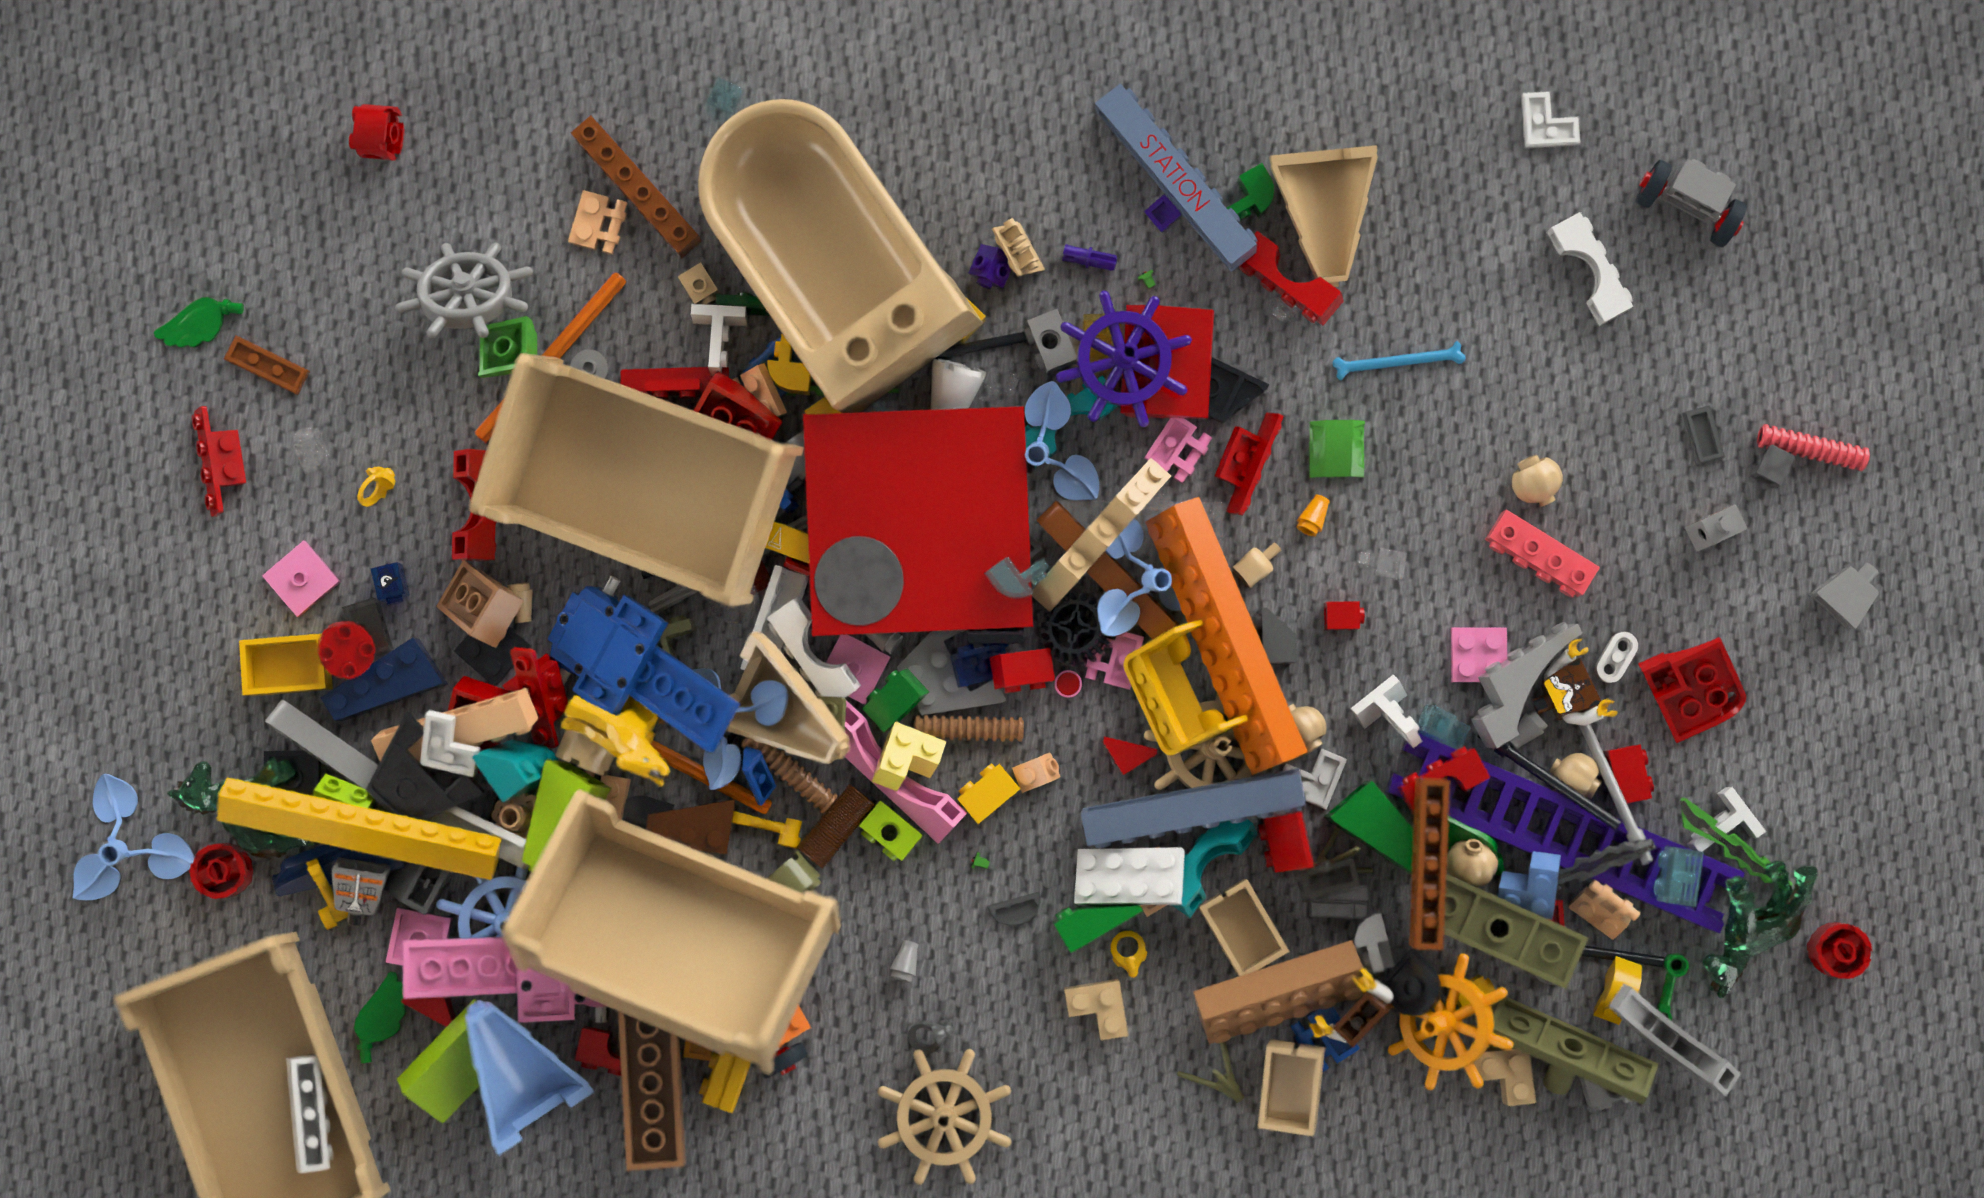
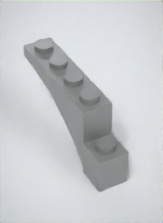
M1562 622L1551 628L1552 633L1545 637L1540 635L1529 641L1530 646L1524 650L1519 648L1510 652L1507 655V660L1502 663L1498 661L1490 664L1485 668L1486 672L1478 677L1492 704L1478 710L1479 715L1472 718L1471 721L1486 748H1499L1519 735L1517 731L1519 719L1532 686L1552 658L1569 642L1582 634L1578 624Z
M1623 984L1610 1003L1609 1007L1664 1060L1688 1071L1703 1086L1726 1097L1741 1075L1727 1060L1678 1027L1632 987Z

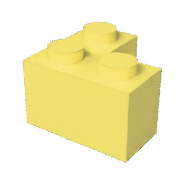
M895 722L886 737L872 782L898 791L906 778L908 770L931 778L939 765L946 741Z

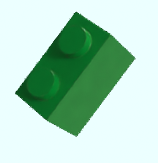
M908 668L899 672L894 670L884 680L887 684L881 690L877 688L866 698L868 703L862 708L884 733L891 730L895 722L899 723L929 693L926 687Z

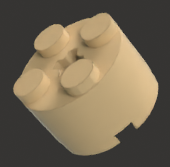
M572 730L565 731L555 754L556 757L574 763L578 767L602 776L607 775L615 757L601 745L591 741L583 734Z

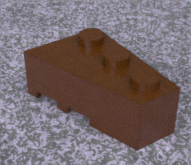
M735 799L648 814L646 830L694 850L727 854Z

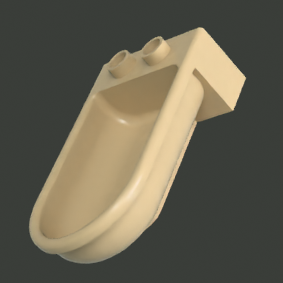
M786 99L768 100L742 109L729 118L714 134L702 157L698 177L699 200L706 221L834 409L841 413L861 412L983 324L955 281L932 257L848 134L830 115L813 105L800 101Z

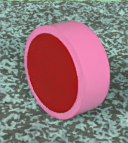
M1066 670L1058 674L1054 686L1060 696L1071 698L1080 692L1082 680L1076 672Z

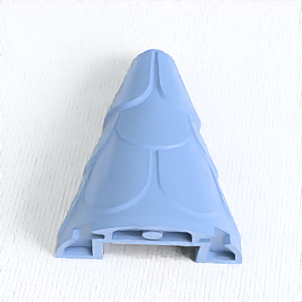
M478 1001L468 1007L465 1021L472 1063L477 1069L481 1100L485 1106L491 1144L498 1155L523 1140L518 1131L562 1102H565L571 1108L594 1093L593 1089L589 1086V1082L561 1062L557 1055L533 1039L528 1030L490 1002L483 1003Z

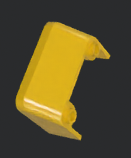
M1202 619L1172 628L1131 652L1124 659L1125 673L1160 749L1170 756L1217 737L1248 720L1247 716L1244 715L1226 722L1221 712L1216 709H1209L1203 712L1184 672L1181 662L1188 659L1191 653V646L1186 634L1204 624Z

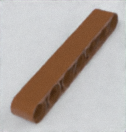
M1057 500L1036 519L1066 552L1086 530ZM1105 551L1086 571L1105 592L1112 589H1120L1128 597L1129 594L1143 588L1116 559L1111 558ZM1144 593L1131 600L1140 607V616L1137 624L1153 640L1172 628L1181 626L1149 593Z

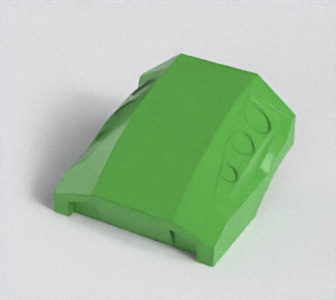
M1310 421L1309 478L1364 477L1365 421Z

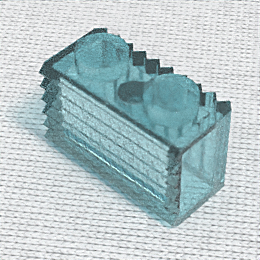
M1665 846L1664 851L1660 852L1658 866L1662 868L1660 879H1656L1654 894L1658 895L1657 901L1696 907L1704 852Z

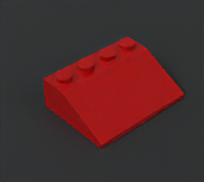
M1126 305V311L1142 314L1146 305ZM1158 305L1151 320L1162 329L1168 340L1183 335H1189L1192 338L1190 345L1171 350V368L1168 377L1185 385L1187 393L1179 395L1162 386L1152 397L1143 401L1148 418H1208L1214 310ZM1125 324V344L1135 326ZM1144 332L1137 348L1152 345L1154 342ZM1158 354L1139 360L1155 370L1158 369ZM1134 371L1139 390L1146 387L1152 381ZM1122 374L1121 393H1129ZM1133 405L1121 406V414L1130 418H1136Z

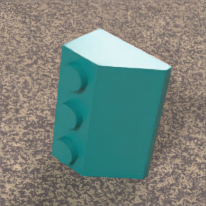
M512 739L476 753L471 757L503 803L538 788L546 760L559 761L555 753L549 750L547 746Z

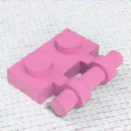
M1170 418L1144 459L1148 461L1152 458L1167 472L1173 464L1179 469L1174 479L1183 483L1187 476H1191L1194 472V466L1200 456H1204L1209 448L1207 446L1212 437L1203 433L1199 440L1192 437L1197 428L1195 425L1184 418ZM1187 444L1192 450L1184 461L1178 455Z
M1125 632L1117 635L1115 640L1106 638L1111 642V646L1108 648H1112L1108 664L1101 662L1102 655L1098 652L1095 654L1096 662L1087 659L1085 667L1088 668L1085 678L1096 680L1098 670L1106 672L1103 683L1130 690L1131 683L1124 670V659L1128 654L1142 647L1144 637Z

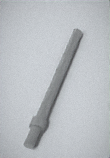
M1591 724L1586 726L1579 725L1628 832L1626 837L1629 843L1645 841V835L1642 829H1638ZM1649 851L1641 854L1639 857L1642 865L1653 861Z

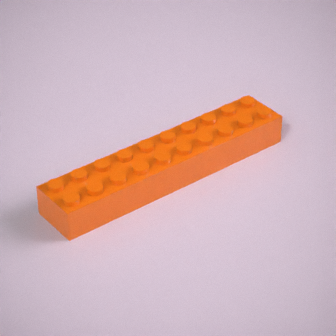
M1197 497L1176 504L1146 521L1149 536L1154 542L1159 559L1165 570L1171 574V587L1176 594L1180 609L1187 623L1200 619L1204 623L1202 626L1191 631V635L1201 653L1202 661L1206 665L1212 679L1213 687L1217 691L1225 715L1229 721L1244 715L1248 718L1247 721L1232 729L1251 774L1254 775L1307 753L1305 744L1200 498Z

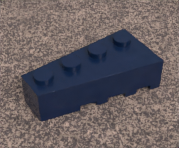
M412 637L372 663L369 669L361 675L346 680L320 698L335 721H345L438 687L448 685V682L420 639Z

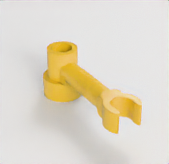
M733 811L732 823L780 833L778 845L798 849L797 846L801 841L799 834L802 821L786 818L785 823Z
M316 858L306 864L314 882H316L328 905L318 910V913L325 928L329 930L337 926V922L348 918V912L339 911L335 908L334 893Z

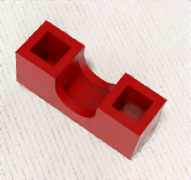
M1463 746L1450 753L1451 759L1445 762L1439 759L1427 765V772L1419 776L1417 772H1414L1401 779L1403 784L1397 788L1413 816L1415 777L1443 778L1449 776L1456 780L1462 791H1466L1491 778L1475 748L1467 750Z
M589 1026L583 1027L574 1061L581 1062V1067L597 1070V1066L608 1068L607 1073L622 1076L621 1057L612 1051L610 1045L613 1032Z

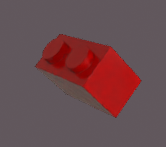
M1050 648L999 654L990 657L994 690L1004 688L1005 693L1021 691V686L1029 685L1030 690L1046 688L1045 683L1055 681Z
M1641 744L1603 751L1626 803L1652 799L1651 792H1654V784L1651 776H1647L1645 765H1648V756L1646 750L1641 748Z

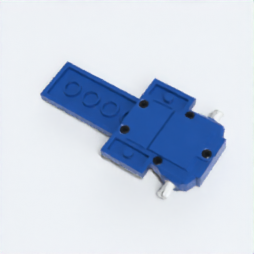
M610 576L604 588L586 586L580 593L572 592L563 611L558 614L557 622L547 639L552 642L550 657L553 661H558V665L561 668L560 673L563 685L565 686L571 673L576 674L579 678L572 691L590 704L614 716L619 715L630 695L708 752H714L740 703L657 645L668 622L630 596L623 595L619 602L617 600L618 597L614 594L618 584L621 582L618 578Z

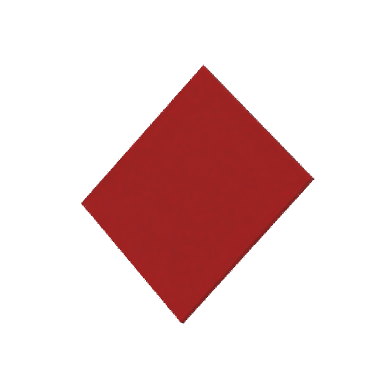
M1024 406L803 414L812 636L1033 627ZM869 537L880 541L895 554L902 568L903 590L897 605L887 616L871 624L852 625L839 621L825 610L816 593L815 573L821 557L832 545L846 538Z

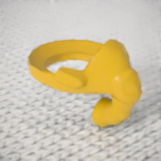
M378 466L366 470L369 477L361 484L357 495L358 501L362 506H372L380 498L386 497L387 490L394 488L396 482L395 474L391 468ZM372 481H376L374 492L371 496L364 499L363 493L365 488Z
M1122 931L1111 942L1113 962L1118 967L1124 968L1130 977H1137L1138 969L1147 957L1143 938L1134 931ZM1132 937L1137 941L1138 950L1133 956L1124 957L1118 953L1117 944L1122 938Z

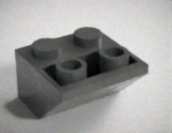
M1260 608L1256 611L1255 616H1252V622L1270 665L1296 663V634L1268 608Z
M405 862L403 868L391 871L384 889L400 902L422 914H432L436 902L440 899L454 872Z

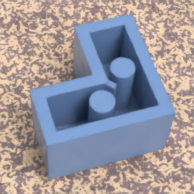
M1533 851L1529 875L1502 871L1498 897L1541 917L1552 919L1561 855Z

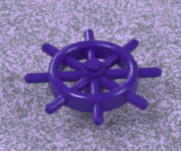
M1104 290L1099 293L1104 316L1090 325L1086 332L1068 322L1061 324V331L1079 340L1080 343L1077 351V367L1058 372L1056 380L1062 383L1081 377L1087 389L1097 397L1088 414L1090 421L1095 422L1098 420L1106 403L1118 406L1133 405L1138 424L1141 427H1146L1149 420L1143 401L1152 397L1162 386L1179 395L1187 393V387L1168 377L1171 368V350L1190 345L1192 338L1189 335H1183L1168 340L1162 329L1151 320L1160 303L1157 296L1150 297L1142 314L1131 311L1115 312L1110 294ZM1119 324L1135 326L1126 344ZM1109 327L1114 347L1096 338V336L1102 330ZM1145 332L1151 337L1154 344L1138 349L1137 345ZM1092 347L1107 355L1108 358L1090 363V348ZM1158 354V369L1155 370L1139 360ZM1112 368L1104 385L1093 374ZM1134 371L1152 381L1146 387L1139 390ZM1122 373L1129 393L1113 391Z

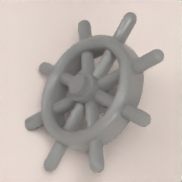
M444 243L441 246L444 257L433 262L424 272L411 268H404L401 274L404 278L418 282V298L400 302L395 306L396 312L400 314L421 308L423 314L433 322L427 330L429 338L437 337L443 327L458 329L475 327L478 335L481 338H485L489 334L486 323L497 318L506 308L519 312L528 310L526 302L512 298L511 282L530 277L533 274V270L531 267L526 266L507 271L504 265L495 259L501 251L499 243L491 244L485 254L476 252L454 254L451 245ZM483 273L491 276L484 279H480ZM453 276L452 280L445 279V277ZM499 286L496 293L486 291V289ZM434 287L444 289L431 294ZM450 300L445 307L437 304ZM479 300L485 301L483 304L478 305Z

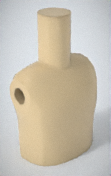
M1275 542L1264 552L1257 548H1252L1231 568L1240 580L1251 589L1258 581L1273 571L1270 560L1281 551V548Z

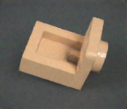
M1050 752L1012 767L1022 793L1060 778L1058 763Z

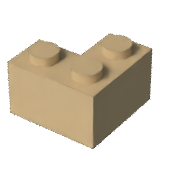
M1118 979L1064 987L1069 1017L1096 1013L1101 1040L1128 1036L1120 981Z
M1499 1047L1489 1048L1474 1062L1483 1081L1500 1079L1502 1102L1505 1105L1515 1106L1536 1103L1530 1054L1523 1053L1514 1047L1511 1050H1504Z

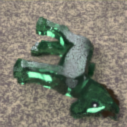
M273 756L262 766L258 774L246 779L236 780L272 787L294 776L295 772L287 759L277 763ZM201 761L194 766L191 774L184 782L178 781L177 787L168 791L167 794L178 801L180 807L186 808V811H191L192 814L201 813L205 815L207 813H215L218 811V795L225 781L212 784V768L208 762ZM222 822L223 827L226 831L230 832L238 847L258 858L270 860L272 856L280 858L282 855L287 854L286 851L291 848L312 846L318 843Z
M1777 860L1765 864L1766 875L1772 880L1774 890L1766 905L1755 908V894L1752 891L1749 892V882L1740 876L1726 880V890L1731 894L1729 917L1724 930L1723 955L1711 953L1703 959V966L1708 970L1709 976L1712 979L1710 990L1717 992L1719 998L1725 997L1732 989L1734 983L1742 977L1743 970L1747 967L1751 956L1758 955L1773 946L1791 940L1797 935L1801 928L1802 915L1812 901V890L1818 875V869L1815 866H1802L1794 870L1795 886L1793 889L1789 882V872L1786 871L1785 863Z

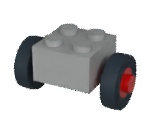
M1687 159L1674 171L1668 182L1667 179L1671 173L1672 166L1663 160H1658L1651 171H1646L1639 183L1641 188L1637 195L1636 203L1649 208L1657 197L1661 195V200L1707 224L1713 220L1716 223L1710 241L1719 247H1725L1733 235L1736 236L1744 223L1742 220L1747 210L1745 203L1733 199L1723 211L1736 184L1731 182L1727 175L1720 172L1713 173L1706 169L1704 163L1695 159Z

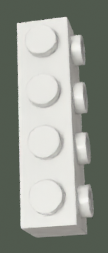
M315 1054L286 1058L296 1169L300 1173L330 1169L329 1161L333 1160L331 1144H327L326 1133L330 1132L329 1117L324 1114V1105L327 1104L326 1088H322L321 1077H324L320 1062Z

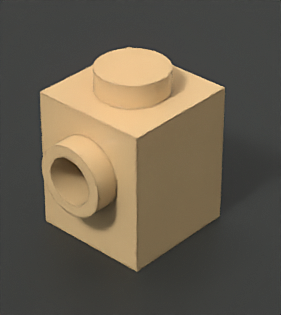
M701 262L678 276L694 304L712 305L716 302V295L720 293Z

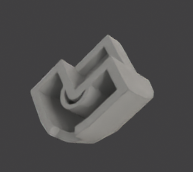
M1381 912L1365 918L1358 926L1355 934V948L1361 964L1368 972L1373 971V973L1395 966Z

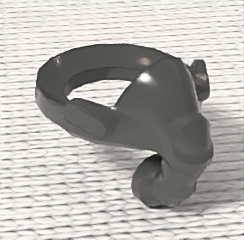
M945 1019L940 1021V1025L931 1021L917 1022L912 1025L908 1032L909 1043L915 1050H922L924 1054L936 1051L939 1053L945 1046L944 1042L947 1037L954 1031L953 1023ZM920 1028L931 1030L935 1043L931 1045L922 1044L916 1037V1031Z

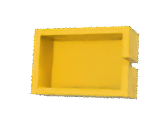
M321 634L239 640L242 695L262 696L333 690L332 674L323 667L317 653L318 639Z

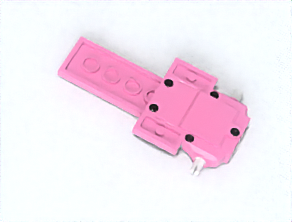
M503 937L403 941V998L517 993L518 1023L575 1020L574 1004H585L595 1007V1022H607L606 1007L608 1006L572 992L567 984L530 968L526 972L517 969Z

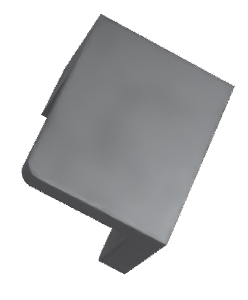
M1770 445L1761 463L1754 466L1750 476L1773 488L1778 487L1782 484L1795 456L1774 445Z

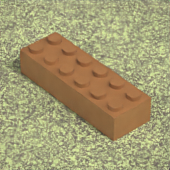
M1350 940L1193 991L1199 1018L1208 1043H1224L1231 1037L1240 1034L1248 1035L1255 1032L1256 1029L1265 1026H1276L1282 1023L1283 1020L1292 1017H1304L1311 1011L1320 1008L1328 1009L1336 1003L1345 1000L1353 1001L1360 998L1366 991H1362L1352 978L1358 979L1363 975L1360 971L1363 966L1353 941Z
M618 1011L627 1171L683 1167L686 1164L679 1036Z

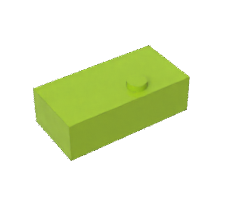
M475 998L397 1078L402 1093L442 1124L479 1087L477 1069L472 1063L465 1021L468 1007L478 1002Z

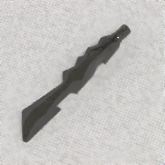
M1648 839L1639 843L1624 842L1618 847L1608 846L1601 852L1595 851L1590 858H1576L1573 867L1559 869L1557 890L1561 889L1559 885L1575 878L1584 881L1603 873L1612 866L1617 865L1620 867L1639 858L1641 854L1655 849L1654 841Z

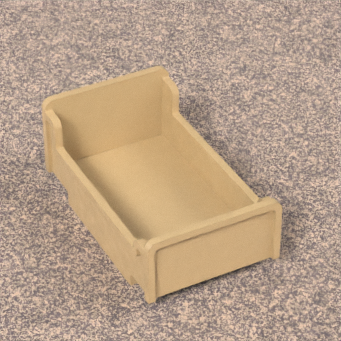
M521 354L516 361L470 502V511L501 523H518L697 590L702 592V595L731 607L752 603L754 595L750 594L757 570L795 458L802 455L804 448L798 445L775 443L750 431L564 365V360L556 357Z
M579 789L573 796L506 921L502 937L517 969L526 972L530 968L567 984L572 992L722 1055L727 1051L760 1065L762 1072L770 1075L774 1068L772 1059L832 934H838L841 923L838 902L828 897L825 898L809 891H805L804 894L622 821L618 819L613 805Z
M297 932L276 935L113 997L127 1030L138 1029L199 1198H381L391 1191L388 1182L382 1183L368 1144V1140L371 1139L315 983L311 984L309 982L295 942L300 940ZM315 1054L324 1073V1077H321L322 1088H326L327 1104L324 1105V1114L329 1117L330 1132L326 1133L327 1144L332 1146L333 1160L329 1161L330 1169L300 1173L296 1169L286 1058Z

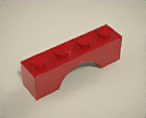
M1256 231L1254 235L1258 240L1256 242L1257 252L1242 263L1239 269L1247 276L1252 277L1254 275L1261 280L1259 283L1267 291L1279 293L1281 300L1289 307L1293 308L1296 306L1302 310V315L1311 323L1317 321L1324 326L1344 302L1342 292L1322 277L1305 283H1297L1286 279L1278 270L1281 257L1278 245Z
M463 449L454 451L453 478L466 488L470 501L487 450ZM470 512L466 524L459 530L452 532V560L476 562L495 560L497 548L495 528L497 521Z

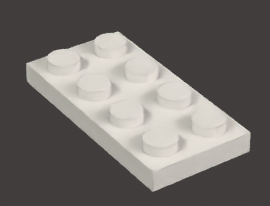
M1182 848L1078 849L1074 903L1077 905H1182L1185 850Z

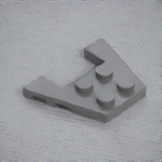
M965 630L931 631L897 666L899 671L908 668L929 691L917 704L922 716L999 704L1007 701L1001 689L994 690L993 680L971 692L968 690L944 641Z

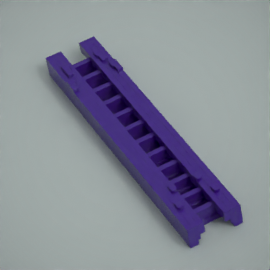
M1419 734L1422 740L1420 744L1413 748L1405 741L1401 751L1424 760L1418 774L1419 776L1428 771L1426 766L1439 759L1445 762L1451 759L1450 753L1457 749ZM1483 760L1481 761L1491 778L1474 786L1466 803L1452 798L1458 783L1452 777L1447 776L1446 780L1450 781L1448 813L1450 817L1532 855L1533 851L1561 855L1560 867L1563 869L1573 867L1576 858H1590V856L1578 852L1586 829L1601 835L1596 851L1599 852L1610 846L1612 840L1620 844L1629 842L1626 837L1628 832L1623 821L1615 831L1562 794ZM1392 773L1384 792L1404 800L1397 788L1403 784L1401 779L1404 777ZM1486 787L1500 792L1492 814L1477 809ZM1511 798L1526 803L1517 825L1503 820ZM1535 808L1551 814L1542 836L1526 830ZM1560 819L1576 825L1567 847L1552 841ZM1642 829L1646 840L1652 839V844H1655V849L1649 851L1653 861L1650 862L1644 879L1629 873L1633 861L1618 868L1612 866L1603 873L1589 878L1592 881L1597 880L1602 885L1607 884L1613 890L1720 934L1724 926L1722 920L1724 914L1705 906V903L1710 901L1715 888L1713 884L1734 891L1736 885L1742 881L1745 872ZM1605 856L1591 862H1582L1571 872L1575 873L1584 869L1591 871L1604 860ZM1663 862L1678 868L1669 890L1654 884ZM1688 873L1703 879L1694 901L1680 895Z

